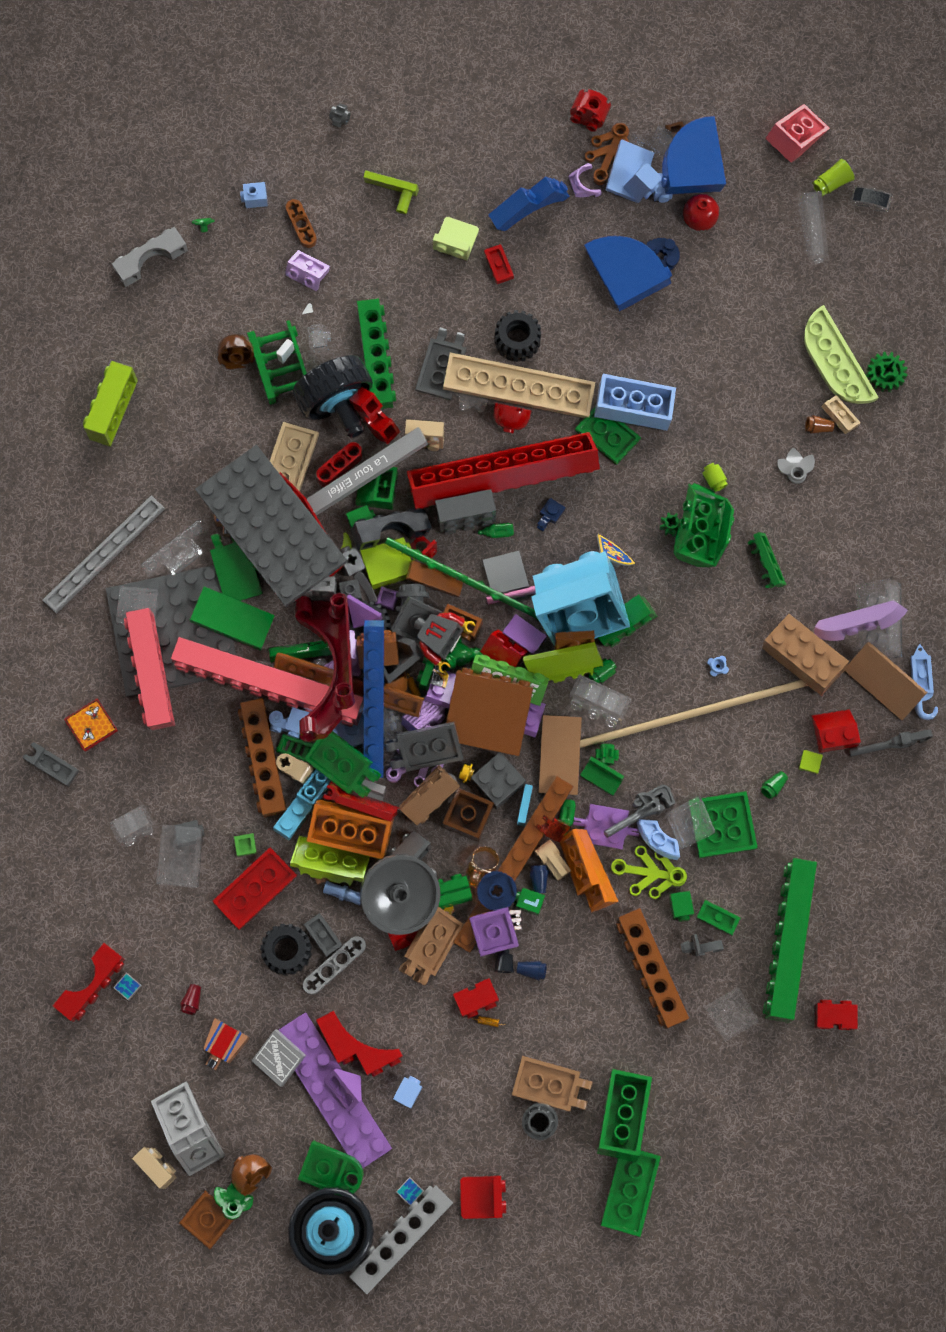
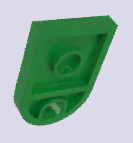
M313 1140L298 1180L320 1189L334 1187L355 1193L363 1181L364 1173L360 1162L353 1156ZM350 1174L355 1175L358 1180L357 1183H350L347 1180V1176Z

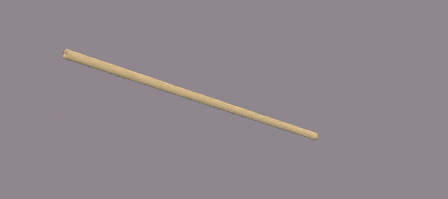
M802 680L604 733L580 740V748L808 685Z

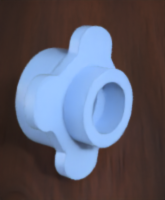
M724 656L714 659L710 658L707 662L710 665V674L712 676H717V674L721 673L727 674L729 668L726 667V658Z

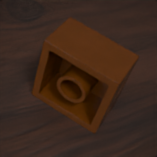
M458 788L443 821V828L479 842L493 810L494 802Z

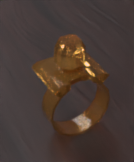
M484 846L477 848L473 852L471 862H469L466 870L467 875L470 876V885L477 887L486 874L496 870L499 856L495 850ZM479 852H489L494 856L496 866L491 869H480L476 866L473 856Z

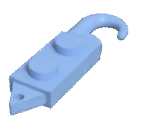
M919 644L914 655L910 657L911 677L928 693L915 706V711L920 718L930 720L937 715L938 707H934V711L931 714H926L923 711L922 702L929 700L934 693L931 655H928L921 644Z

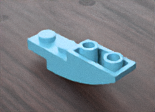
M316 769L296 794L294 801L274 825L273 830L287 840H290L297 829L301 828L314 809L316 801L322 798L331 780Z

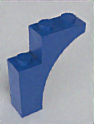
M545 176L529 190L524 188L518 189L488 215L498 230L506 231L532 212L569 198L568 188L562 181L559 182L554 178L551 179Z

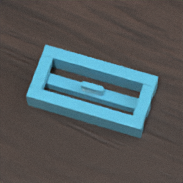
M525 784L517 825L525 826L533 789L532 785Z

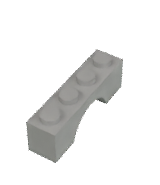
M173 227L166 229L158 237L149 239L141 247L132 249L129 254L118 257L112 263V266L124 286L127 287L141 279V267L148 258L155 255H163L173 260L187 252L188 249L179 232Z

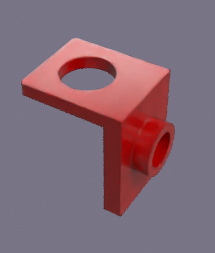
M424 536L416 538L410 544L411 549L414 550L418 542H425L427 547L421 554L429 558H433L437 553V542L435 540L430 542Z

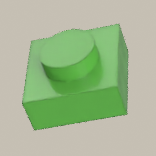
M254 833L234 837L237 857L257 854Z

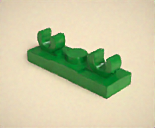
M761 532L754 534L755 540L748 541V545L756 544V549L751 551V553H760V562L768 570L769 574L762 575V579L770 578V583L765 585V587L773 588L774 586L783 587L787 585L766 534Z

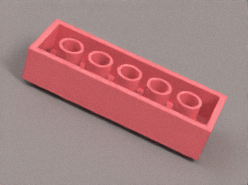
M149 608L126 612L127 618H124V625L126 630L130 632V637H127L129 648L134 653V656H131L133 668L135 667L137 670V675H135L136 686H139L141 690L138 698L140 705L143 706L145 713H142L143 723L151 730L175 726L154 613Z

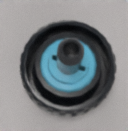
M346 355L324 362L306 373L294 385L293 396L305 418L321 420L332 416L331 413L335 412L344 431L348 433L347 436L354 438L363 433L364 427L361 426L362 422L349 399L361 387L370 391L373 381L360 357Z
M334 1187L322 1188L304 1197L295 1207L288 1227L289 1243L298 1261L309 1270L322 1275L343 1274L359 1265L369 1252L374 1233L371 1214L363 1201L350 1191Z

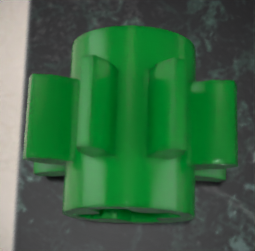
M668 512L666 519L661 517L660 521L663 524L660 525L659 529L665 530V536L669 533L675 537L680 523L677 513L670 515ZM671 522H673L674 525H672L671 527L668 526V524H670Z
M601 744L600 749H596L595 759L600 760V762L607 766H612L614 761L619 759V750H615V745Z

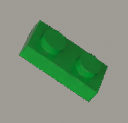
M705 900L696 918L732 936L741 917Z

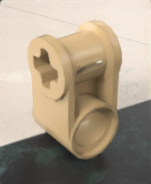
M286 753L279 755L276 760V765L281 772L289 775L294 780H298L303 785L315 769L306 762ZM289 759L290 765L283 768L281 761Z

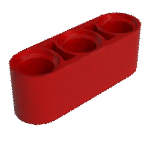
M350 442L324 463L316 473L319 485L326 487L359 463L362 459L361 446L356 442ZM355 450L358 452L355 456L349 455L351 451ZM338 462L344 463V466L341 468L335 467ZM324 474L330 475L327 480L321 479V476Z

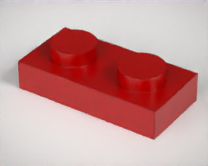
M502 245L485 249L484 254L496 284L514 279V274Z

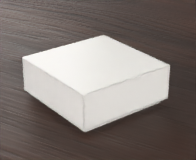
M289 339L277 351L278 360L282 363L294 351L293 342Z

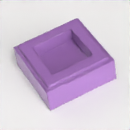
M381 586L375 605L380 604L383 608L394 611L398 599L395 597V593L398 591Z

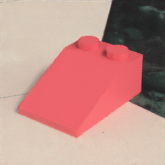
M803 104L778 121L765 139L792 163L830 128Z

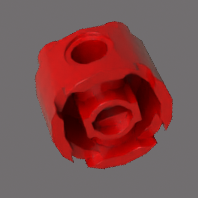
M582 89L578 92L571 107L570 120L575 124L585 125L589 131L595 132L603 126L611 109V103H607L608 99L597 91L588 89L587 92H584L585 89Z

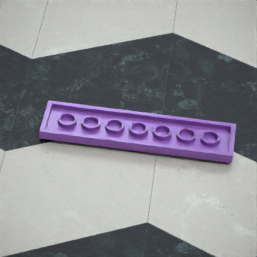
M305 1012L279 1029L286 1038L306 1055L295 1072L346 1153L356 1158L362 1168L390 1151L392 1147L362 1100L348 1112L325 1083L324 1079L336 1068L342 1070L307 1013Z

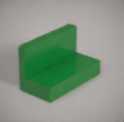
M592 756L580 774V777L611 796L615 794L624 779L622 774Z

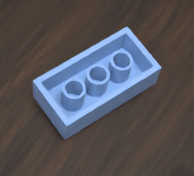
M603 374L599 384L594 417L667 431L672 421L676 388Z

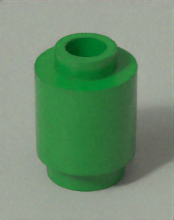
M603 658V666L594 667L593 675L587 673L595 685L604 683L616 673L615 669L617 667L611 659Z

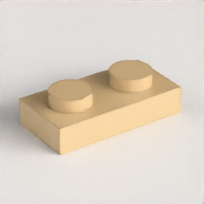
M837 395L821 406L844 434L852 431L860 424V421Z

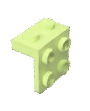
M446 217L439 234L435 233L433 249L468 260L479 228Z

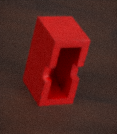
M499 629L491 633L480 651L490 657V659L504 661L514 667H519L523 657L528 653L519 644L509 642L510 638Z
M490 978L475 984V989L471 991L466 988L453 994L462 1018L466 1016L468 1019L479 1015V1010L484 1008L486 1011L497 1007L496 1003L499 1002Z
M820 1000V1003L815 1004V1029L834 1028V1025L839 1026V1030L858 1029V1005H853L852 1001H840V1004H832V1000Z

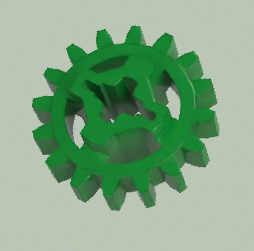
M883 352L882 356L876 354L875 359L872 358L870 360V365L866 369L869 372L866 376L871 377L869 382L870 384L875 383V389L881 387V392H883L887 388L888 392H891L892 388L898 390L899 385L904 384V379L908 375L905 373L908 367H903L905 361H899V355L893 357V352H891L887 356L886 352ZM889 368H891V369H890V372H888V373H886V374L884 375L885 371H887Z

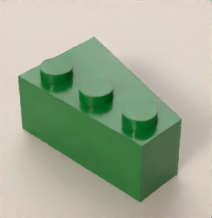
M638 594L624 604L630 627L598 637L604 646L614 647L620 643L621 638L632 635L636 629L658 617L645 597Z

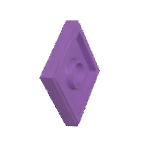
M508 907L470 917L480 957L519 946Z

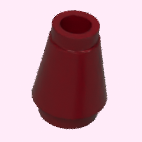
M190 984L180 1003L181 1012L195 1015L196 1011H199L202 987Z

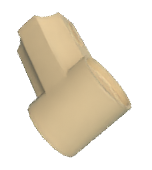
M550 839L534 850L536 856L541 858V863L548 867L557 881L571 872L569 866L560 856L558 848Z

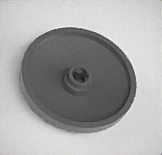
M406 854L391 855L379 860L366 873L360 889L361 906L369 921L378 929L395 935L413 933L424 927L435 915L440 902L439 882L433 870L419 858Z

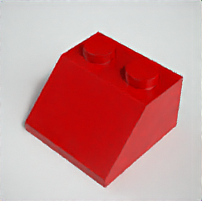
M850 709L812 715L819 753L853 748L861 743L857 723Z

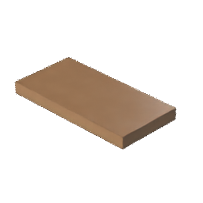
M870 642L866 643L845 670L901 720L928 693Z
M543 715L539 793H547L558 776L574 786L569 795H578L582 717Z

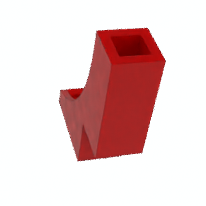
M334 1011L316 1020L338 1064L343 1063V1065L354 1061L353 1056L357 1055L367 1076L372 1075V1077H375L383 1072L382 1068L388 1065L392 1068L401 1063L400 1059L403 1055L399 1049L383 1050L361 1043L345 1030Z

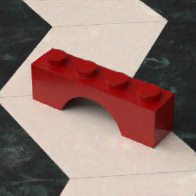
M105 943L101 945L91 958L95 966V976L91 984L77 992L65 990L53 1004L55 1009L72 1022L75 1020L79 1021L85 1015L86 1011L84 1009L87 1005H92L99 997L97 993L100 989H105L112 981L110 977L113 973H118L124 966L123 961L125 959Z

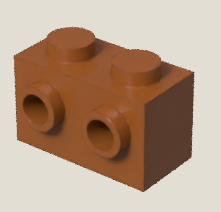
M447 604L443 613L452 612L465 619V622L473 621L475 623L474 627L470 624L467 625V629L472 631V633L468 634L463 630L460 635L464 640L470 641L472 639L475 641L483 624V619Z

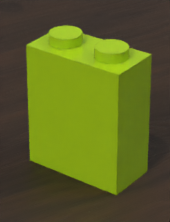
M404 537L395 540L411 548L410 543H406ZM385 543L376 545L373 548L360 550L373 590L381 588V586L384 587L406 580L410 562L412 561L410 556L404 553L401 554L402 552Z

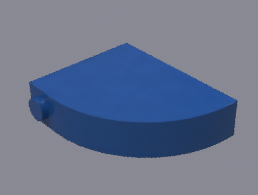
M715 116L691 121L682 127L672 139L662 163L663 177L661 183L662 187L665 188V194L721 192L726 185Z
M607 236L595 239L584 245L587 254L619 311L671 284L670 277H672V273L668 266L664 267L654 251L642 242L623 236Z

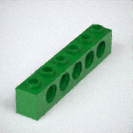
M379 298L357 301L365 366L373 381L370 392L374 393L383 407L381 409L393 408L396 394L395 390L391 391V384H394L393 373H389L388 367H392L391 357L386 355V350H389L388 339H384L387 327L386 322H382L381 317L385 316L384 305H380ZM371 318L377 319L375 322L368 321ZM373 335L379 336V338L375 340L371 339L370 337ZM380 352L381 355L375 357L373 356V353ZM377 369H382L384 371L381 374L375 373ZM380 386H384L386 388L384 391L377 390V388Z

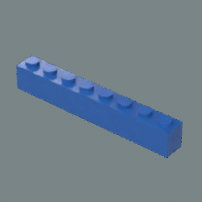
M365 620L364 756L373 762L370 768L381 773L380 778H383L384 621Z

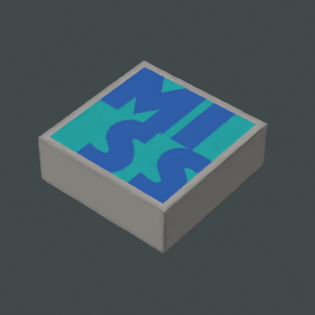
M126 972L113 988L129 1001L142 985Z
M411 1177L396 1191L410 1206L424 1192Z

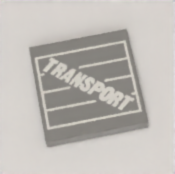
M276 1029L252 1059V1062L282 1087L306 1055Z

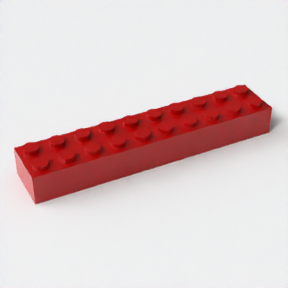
M590 432L414 469L407 471L415 509H424L436 505L435 501L490 489L492 492L498 493L506 489H517L530 484L536 485L543 481L573 477L576 474L585 472L591 473L594 470H599L600 465L598 450Z

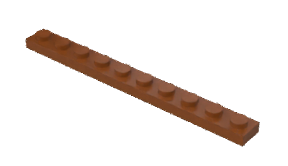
M558 776L555 778L498 871L506 873L515 882L573 789V785ZM494 886V890L491 891L492 895L495 894L497 897L503 892L502 888L499 889L497 886ZM479 901L453 943L471 953L476 945V939L470 917L492 910H488Z

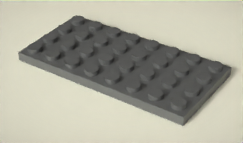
M257 444L195 488L205 504L285 607L289 606L348 562Z

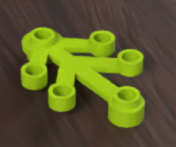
M644 846L636 847L635 855L641 858L648 868L627 865L622 859L614 860L611 865L612 873L617 876H621L624 873L647 876L638 884L631 885L629 892L632 896L640 895L644 888L658 878L667 879L658 887H653L649 891L651 899H658L661 893L669 887H680L687 880V874L684 869L674 867L666 857L658 858L657 852H655V859L661 861L667 871L659 870L647 854ZM639 848H642L644 850L643 855H639L637 853V850ZM617 864L622 866L621 871L615 870ZM679 874L680 880H674L673 875ZM633 887H638L639 892L637 894L632 892ZM657 890L658 896H652L651 891Z

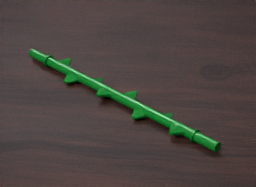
M389 537L387 538L385 544L402 552L401 554L404 553L426 564L429 569L443 572L491 596L494 601L499 600L536 618L538 621L535 609L486 586L483 581H476L421 554L418 549L413 550L407 547V545H403Z

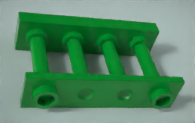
M290 320L286 321L288 330L261 338L260 336L256 337L254 331L247 333L249 341L253 346L255 361L270 405L277 403L276 397L279 396L278 394L293 390L294 385L298 382L295 381L276 387L272 386L270 382L274 377L298 370L302 371L303 376L307 373L295 338L298 336L296 327L291 326ZM291 337L294 345V351L291 354L296 353L298 363L275 370H267L265 364L278 358L277 351L265 354L261 353L260 347L267 343Z

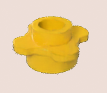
M473 764L463 765L459 774V778L463 780V783L471 780L474 769H472Z

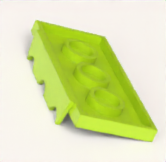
M595 642L523 657L529 672L543 674L549 678V681L552 680L554 683L562 682L566 677H572V679L581 678L585 673L593 675L594 667L603 666V661Z
M299 836L290 866L299 868L301 875L307 873L313 878H328L331 882H346L350 886L353 880L363 881L370 856L307 842V837Z

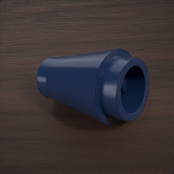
M546 865L531 866L529 873L534 892L546 893L549 871Z
M542 961L518 962L517 974L538 981L546 977L547 964L542 963Z

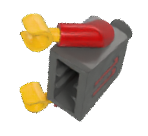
M452 612L439 613L438 615L431 614L426 621L418 618L414 623V628L420 631L417 637L420 640L419 646L424 656L432 664L438 665V670L441 673H445L441 670L443 664L450 668L449 663L442 662L441 659L445 660L463 630L465 633H472V631L467 629L468 624L473 627L475 626L473 621L465 622V619Z

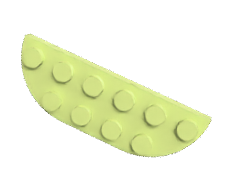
M821 306L811 315L804 332V343L809 356L825 383L835 395L850 403L865 404L878 400V395L825 306Z

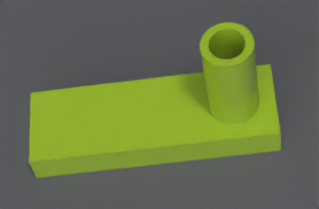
M365 170L363 178L366 183L402 192L396 212L407 214L412 195L417 196L418 185Z

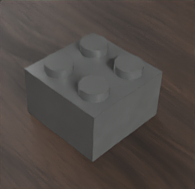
M501 752L471 777V782L484 797L494 802L496 810L526 784V780Z

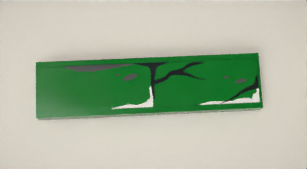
M324 641L269 648L271 663H275L278 652L299 659L332 655Z

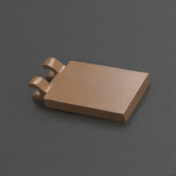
M438 907L433 918L424 927L419 929L404 956L408 960L400 966L399 971L410 977L413 975L412 980L425 986L430 975L436 976L464 924Z
M522 1056L512 1096L536 1103H545L551 1107L568 1112L571 1111L572 1106L586 1110L588 1102L577 1099L580 1088L591 1090L593 1082L579 1078L581 1073L579 1071Z

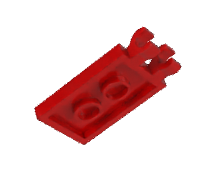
M333 781L326 787L331 790L323 796L327 800H334L336 803L390 822L399 811V807L369 796L362 798L355 791L352 794H348Z

